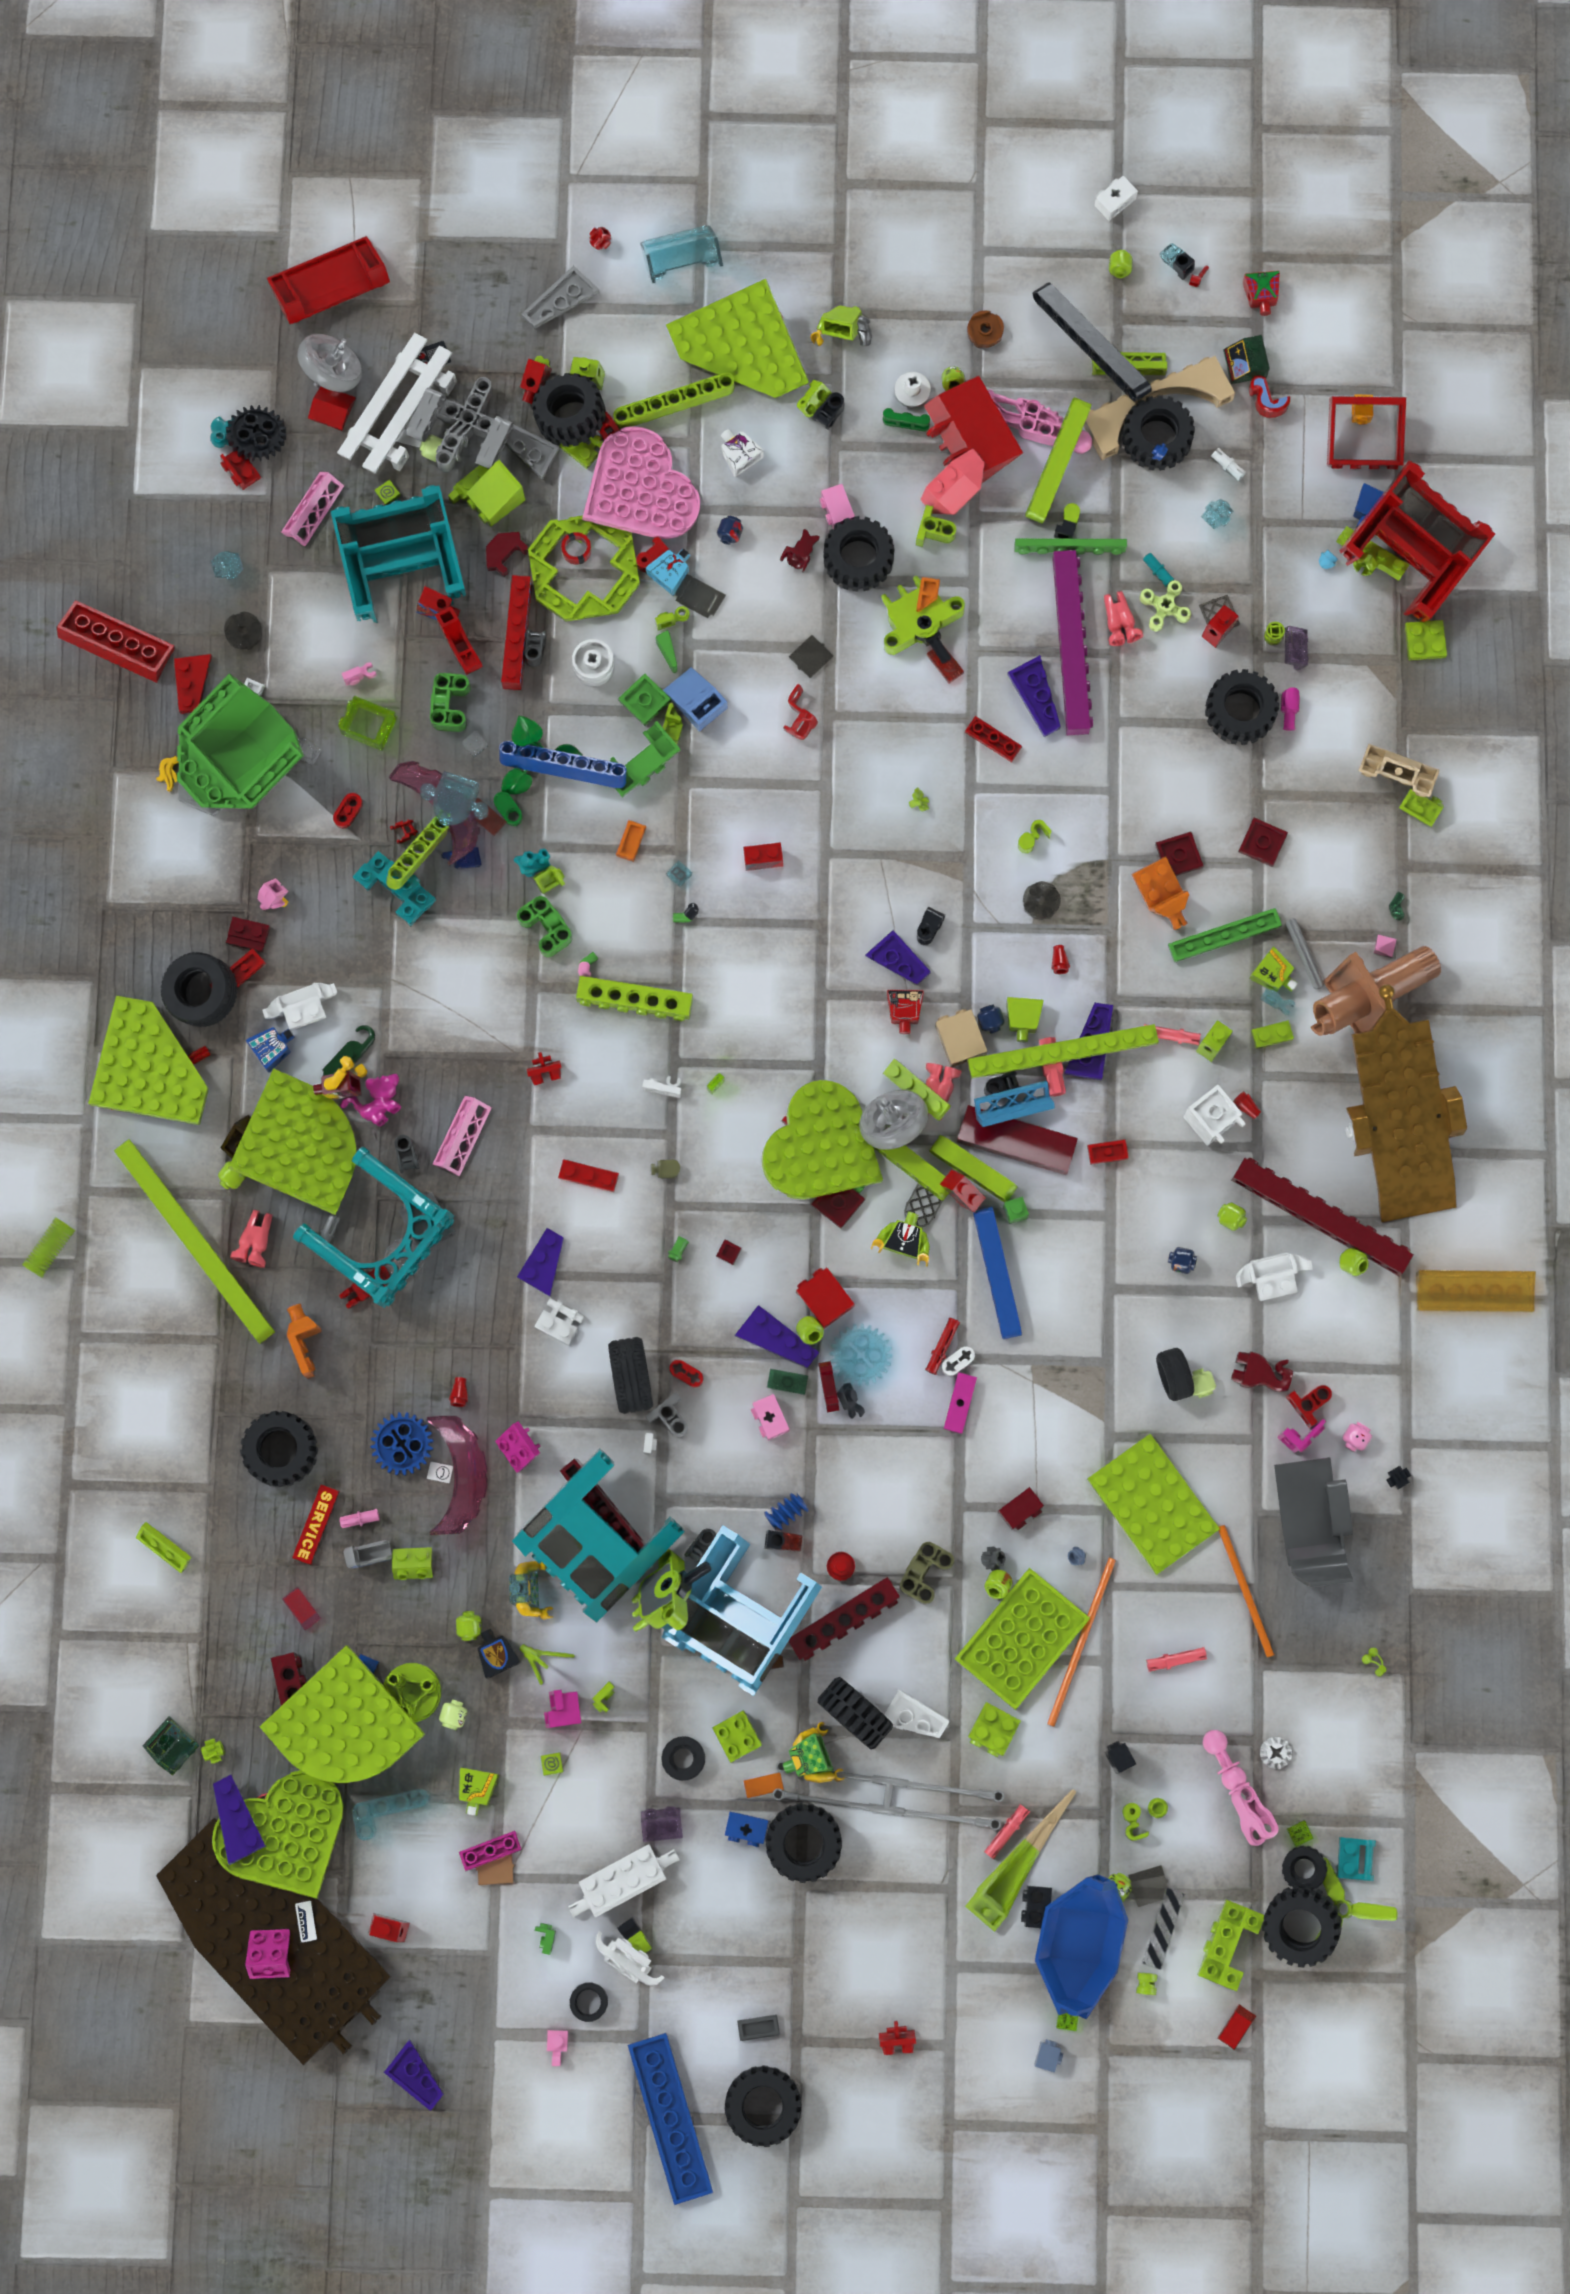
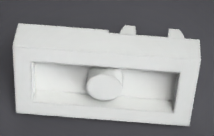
M668 1076L666 1079L667 1085H664L658 1079L649 1078V1080L643 1081L642 1088L643 1091L681 1098L682 1090L679 1088L681 1079L678 1078L677 1083L673 1085L670 1083L671 1076Z

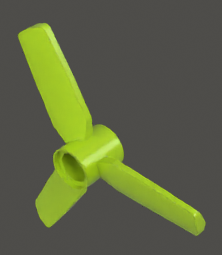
M1324 1858L1327 1863V1873L1323 1885L1327 1895L1338 1909L1343 1903L1348 1906V1912L1345 1915L1341 1914L1340 1910L1338 1911L1342 1923L1343 1918H1350L1352 1915L1358 1919L1397 1920L1398 1912L1396 1907L1362 1902L1353 1904L1345 1900V1891L1329 1860Z

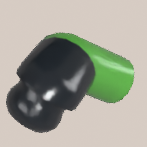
M690 903L683 913H673V922H691L698 914V905Z

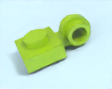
M680 606L675 610V614L673 612L659 614L655 618L657 630L674 626L675 622L678 621L684 622L688 620L690 612L687 607Z

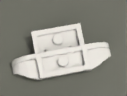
M313 983L302 989L278 996L262 1011L265 1019L285 1016L289 1029L292 1031L327 1018L321 1002L335 996L337 990L334 983Z
M1286 1252L1250 1261L1237 1273L1236 1280L1238 1287H1242L1243 1284L1249 1282L1255 1283L1258 1299L1264 1301L1297 1293L1294 1274L1300 1270H1313L1310 1259Z
M600 1931L597 1933L595 1943L599 1952L605 1956L604 1961L633 1982L637 1983L639 1980L651 1986L659 1984L665 1978L662 1975L658 1978L648 1976L647 1974L651 1970V1967L648 1966L651 1962L648 1959L649 1956L641 1950H635L626 1939L621 1940L618 1938L616 1942L612 1940L607 1947L601 1940L602 1933Z

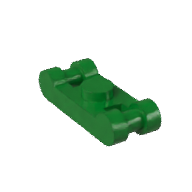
M886 408L883 411V423L887 426L925 432L930 428V416L927 414H923L920 417L913 416L908 412L902 414L895 413L891 408Z

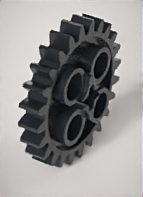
M251 405L250 410L243 407V412L237 410V416L231 415L232 421H228V427H226L228 446H232L233 452H238V457L244 454L245 460L251 457L252 462H254L255 458L258 457L261 462L264 456L269 460V454L275 457L276 451L281 452V446L285 445L286 427H284V421L280 420V415L275 416L274 410L268 412V407H265L264 410H261L260 405H258L257 409H254Z

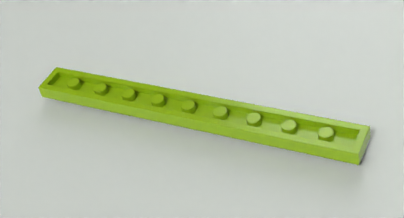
M1155 1024L970 1058L967 1062L971 1079L1155 1045L1159 1043Z

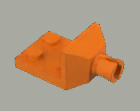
M1166 857L1131 874L1150 912L1170 919L1174 930L1188 924L1182 914V910L1186 907L1189 893L1182 890Z
M296 1304L287 1309L292 1320L288 1326L287 1338L302 1375L309 1379L315 1376L313 1371L316 1368L312 1359L310 1360L306 1355L309 1350L303 1340L321 1333L322 1329L304 1314L301 1304Z

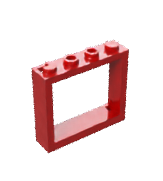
M1329 397L1327 465H1332V469H1343V465H1350V469H1361V466H1369L1368 469H1380V466H1387L1388 470H1398V466H1404L1407 397ZM1336 405L1397 406L1395 460L1334 459Z

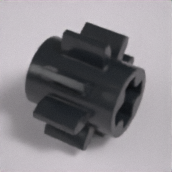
M1398 1466L1388 1472L1390 1478L1386 1479L1390 1487L1396 1486L1397 1489H1400L1410 1483L1408 1477L1412 1475L1407 1467L1402 1470L1401 1466Z

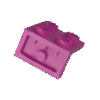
M1324 1419L1319 1421L1302 1440L1300 1439V1434L1293 1428L1291 1430L1286 1428L1277 1438L1293 1453L1297 1451L1302 1452L1312 1443L1310 1438H1315L1325 1429L1323 1424L1326 1421Z
M289 1929L250 1931L245 1965L250 1979L290 1977V1967L287 1961L290 1940Z

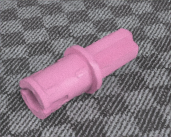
M378 1509L361 1513L357 1511L356 1514L340 1517L342 1528L356 1525L363 1526L365 1523L380 1521Z

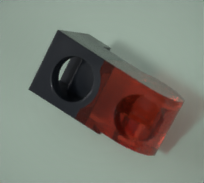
M767 1530L764 1549L801 1552L803 1536Z

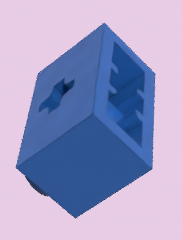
M730 1811L725 1836H728L729 1841L739 1843L740 1839L748 1841L747 1845L759 1847V1844H764L769 1820ZM749 1824L752 1833L749 1832L747 1836L743 1835L744 1831L740 1830L741 1827Z

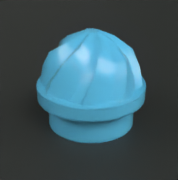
M1327 549L1325 553H1321L1319 564L1322 568L1329 569L1336 565L1335 563L1338 558Z

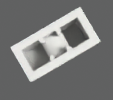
M1124 176L1120 179L1116 178L1105 191L1101 190L1096 195L1095 207L1110 221L1136 200L1138 191Z

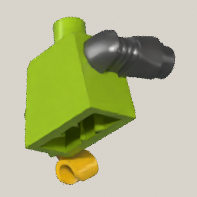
M840 305L822 315L816 328L817 332H813L810 338L813 344L817 342L818 346H821L824 342L821 334L852 341L858 334L860 345L869 346L873 336L869 328L870 320L862 316V311L857 306L850 308Z

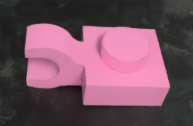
M369 662L360 668L357 666L341 673L346 686L358 684L364 679L363 677H376L375 671L367 672L369 668L373 667L372 663Z
M548 2030L547 2051H553L552 2066H561V2052H567L568 2031Z

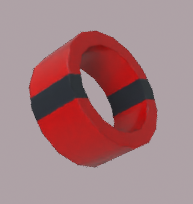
M573 532L562 540L563 557L570 564H583L590 558L592 552L590 540L583 533ZM572 540H581L587 545V549L581 556L574 557L567 553L566 546Z

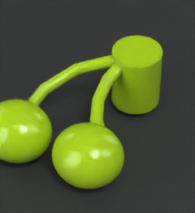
M1374 1647L1370 1648L1369 1654L1363 1655L1362 1662L1364 1664L1371 1662L1377 1664L1379 1668L1375 1670V1674L1380 1677L1386 1672V1667L1383 1666V1660L1378 1655V1650ZM1378 1656L1381 1661V1665L1375 1661H1372V1657Z

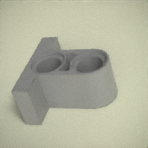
M674 1393L645 1416L650 1424L660 1418L672 1435L677 1438H682L687 1434L688 1426L674 1408L681 1401L677 1393ZM665 1408L672 1410V1415L668 1418L662 1416V1411ZM675 1424H683V1432L676 1433L673 1429Z

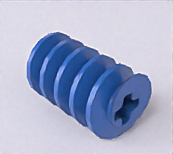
M791 1493V1500L784 1498V1505L778 1502V1510L771 1507L772 1514L767 1511L764 1512L765 1517L775 1531L776 1527L783 1530L782 1523L789 1526V1518L796 1521L795 1514L801 1517L802 1509L806 1512L809 1511L798 1493L797 1496Z

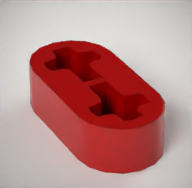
M674 1360L670 1364V1373L678 1380L693 1388L700 1387L703 1384V1375L696 1368L682 1360ZM679 1364H682L681 1368L684 1371H686V1373H674L675 1369L673 1368V1366H678ZM688 1373L692 1376L698 1374V1379L700 1381H695L694 1384L691 1383L692 1380L690 1377L687 1376Z

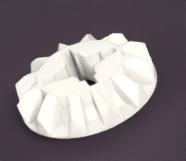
M1281 1737L1268 1738L1260 1748L1261 1760L1272 1769L1285 1767L1292 1758L1290 1745ZM1270 1746L1274 1749L1282 1747L1281 1751L1279 1752L1281 1758H1278L1276 1756L1270 1759L1271 1755L1273 1754V1751L1270 1748Z

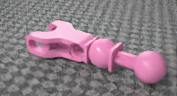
M1219 1730L1208 1731L1203 1738V1747L1208 1753L1216 1756L1222 1767V1770L1217 1773L1218 1775L1222 1774L1221 1780L1225 1788L1231 1790L1229 1795H1231L1232 1803L1240 1817L1241 1830L1249 1844L1259 1846L1266 1839L1273 1838L1278 1833V1825L1272 1813L1262 1805L1254 1789L1249 1786L1250 1783H1246L1247 1777L1244 1770L1237 1766L1240 1762L1232 1763L1225 1750L1228 1744L1226 1735ZM1241 1793L1245 1795L1246 1800L1242 1798ZM1264 1824L1271 1827V1832L1265 1830ZM1254 1830L1259 1834V1840L1253 1837Z

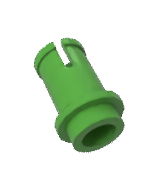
M678 1236L672 1250L668 1251V1258L675 1262L682 1260L681 1255L689 1241Z

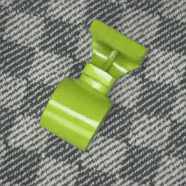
M1035 820L1030 828L1031 834L1025 832L1020 836L1018 840L1019 851L1030 853L1033 850L1035 839L1038 840L1040 838L1037 832L1038 828L1050 839L1051 829L1044 821Z
M1136 1803L1126 1804L1123 1807L1122 1814L1124 1820L1130 1823V1825L1125 1829V1836L1131 1841L1148 1837V1831L1133 1836V1830L1140 1826L1137 1823V1819L1141 1814V1809Z

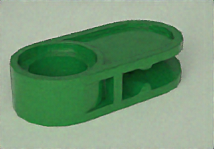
M498 792L494 796L496 809L508 825H519L523 820L521 810L507 792ZM511 812L519 814V818L516 821L509 820L508 816Z

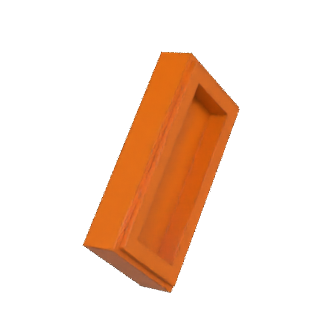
M628 820L616 853L617 857L632 862L635 861L646 830L645 825Z

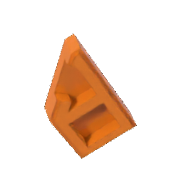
M921 578L917 612H920L937 600L940 579Z

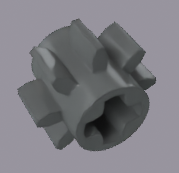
M995 1546L987 1547V1551L983 1552L981 1556L983 1566L986 1567V1570L991 1569V1571L1000 1570L999 1566H1004L1006 1560L1001 1548H995Z

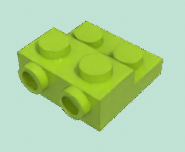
M985 1702L968 1735V1738L971 1739L969 1743L978 1748L983 1745L988 1748L987 1752L997 1758L999 1755L1004 1756L1021 1720Z

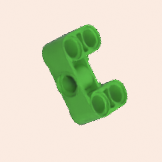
M439 673L434 677L430 704V721L436 730L451 732L465 730L467 721L464 713L459 710L449 709L452 696H466L471 690L469 680L465 675ZM441 681L448 682L444 687L438 686ZM459 683H466L464 688L457 687ZM437 717L444 718L440 723L435 722ZM456 718L462 719L460 724L453 723Z
M535 897L518 910L517 919L522 927L529 928L540 921L549 933L539 941V949L544 957L556 955L572 942L570 929L546 897ZM539 903L546 904L543 910L536 908ZM524 914L531 915L527 921H523L521 917ZM561 933L568 934V937L564 940L558 938ZM547 943L553 945L549 951L543 949V946Z

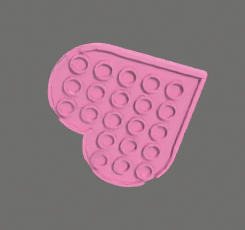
M624 427L620 431L610 434L600 447L582 520L653 538L658 536L660 539H671L683 535L695 524L700 510V497L688 477L671 469L672 455L670 449L667 448L663 439L658 434L643 427Z

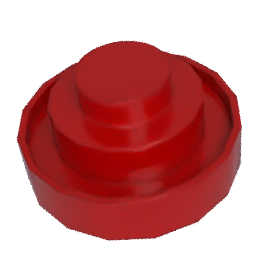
M836 1552L827 1561V1572L835 1580H847L855 1571V1561L846 1552Z

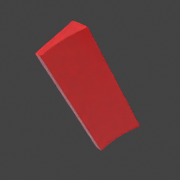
M77 600L73 602L57 626L58 638L155 683L158 682L167 661L175 650L173 644Z

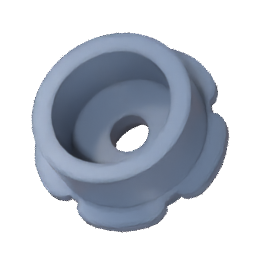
M1073 1547V1550L1068 1552L1069 1562L1075 1566L1083 1565L1086 1558L1085 1552L1079 1547Z

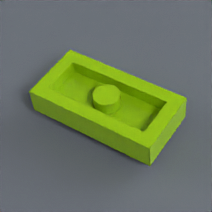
M1289 1020L1251 1030L1256 1049L1294 1039Z

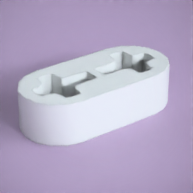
M967 1346L962 1347L948 1357L942 1364L943 1373L947 1376H954L971 1364L975 1357L973 1349ZM962 1351L971 1353L969 1356L970 1360L965 1358L961 1362L959 1361V1358L963 1355ZM955 1361L958 1363L954 1367V1372L946 1370L948 1362L949 1364H953Z

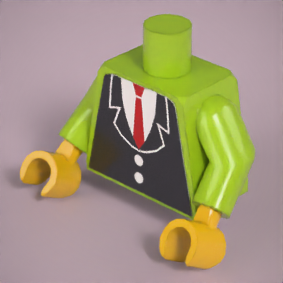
M912 1212L907 1213L905 1222L900 1220L890 1222L880 1231L871 1245V1249L873 1246L880 1248L878 1253L882 1249H886L917 1259L918 1266L920 1261H925L926 1267L929 1264V1240L927 1234L922 1231L923 1228L916 1226L919 1215Z

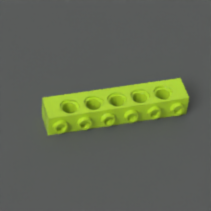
M580 976L576 1000L582 1006H591L593 1004L599 1005L598 1007L601 1009H610L612 1007L617 1008L620 1012L631 1010L636 1011V1014L639 1015L650 1013L655 1014V1017L658 1018L669 1016L674 1017L673 1019L676 1021H685V1019H690L693 994ZM600 990L602 994L600 997H593L592 992ZM613 993H619L621 995V997L618 1000H612L610 998ZM632 996L640 998L637 1003H631L629 999ZM651 999L658 1000L656 1006H650L648 1002ZM675 1002L677 1007L675 1009H668L667 1004Z

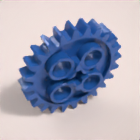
M398 1412L397 1418L390 1414V1421L383 1418L385 1424L378 1423L377 1425L380 1430H373L377 1436L371 1438L375 1444L371 1445L370 1448L376 1449L372 1456L379 1457L375 1461L377 1464L383 1462L381 1465L382 1469L388 1466V1473H391L394 1469L396 1476L399 1475L400 1471L406 1476L407 1470L414 1474L415 1467L421 1470V1463L427 1465V1462L424 1460L425 1457H432L428 1454V1451L434 1450V1448L429 1446L434 1440L428 1439L432 1432H426L429 1427L428 1425L421 1426L424 1421L423 1419L416 1422V1415H413L410 1419L408 1412H406L405 1417H402V1414ZM406 1425L409 1426V1433L407 1435H401V1427ZM392 1430L396 1431L402 1441H407L405 1446L411 1452L413 1458H409L406 1451L402 1447H398L400 1443L392 1434ZM387 1437H392L394 1440L390 1447L384 1445V1440ZM415 1441H419L421 1444L418 1451L411 1450V1444ZM398 1453H404V1460L397 1463L395 1456Z

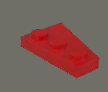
M211 654L174 658L180 714L192 713L201 703L205 681L208 676V668L212 659Z

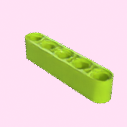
M435 816L391 866L386 880L389 888L393 890L400 889L445 838L450 824L446 816Z
M939 1135L929 1150L935 1157L1003 1202L1009 1201L1018 1188L1015 1183L942 1135Z
M906 1145L889 1150L874 1148L938 1199L944 1201L949 1195L940 1185L946 1176Z

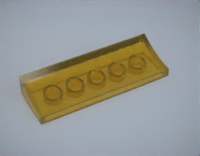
M1419 1270L1416 1272L1417 1311L1534 1312L1536 1271Z

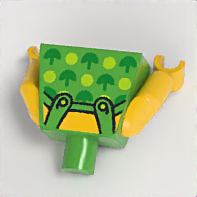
M824 1722L818 1723L816 1728L813 1727L801 1732L795 1739L793 1747L789 1750L791 1760L783 1763L787 1774L796 1771L798 1777H804L806 1781L816 1783L830 1782L833 1779L836 1782L844 1780L845 1777H837V1772H842L843 1769L839 1768L833 1773L831 1772L834 1769L822 1736L827 1734L828 1729L825 1731L819 1729V1727L824 1726Z

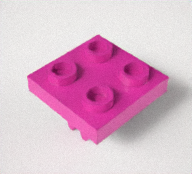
M519 1421L512 1424L495 1441L516 1473L523 1470L540 1454L538 1448L541 1447L539 1443L536 1445L527 1434L530 1431L529 1428L524 1429Z

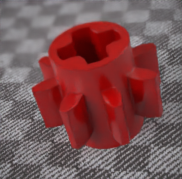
M594 227L589 233L591 235L589 242L595 249L600 250L603 247L607 249L611 244V233L605 227H598V229Z

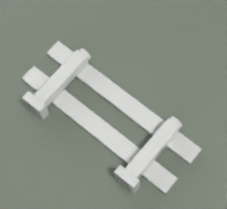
M414 333L402 353L400 352L397 355L395 364L355 426L349 429L347 438L337 453L351 460L361 445L371 451L362 465L363 468L375 474L384 459L391 461L394 469L400 471L408 460L409 454L406 448L399 446L396 449L393 445L415 413L425 390L435 384L440 387L441 393L449 396L457 383L454 373L449 370L446 374L441 372L451 357L452 352L439 346L428 364H425L416 358L426 344L427 339ZM409 370L418 375L419 378L380 439H377L368 434V432Z

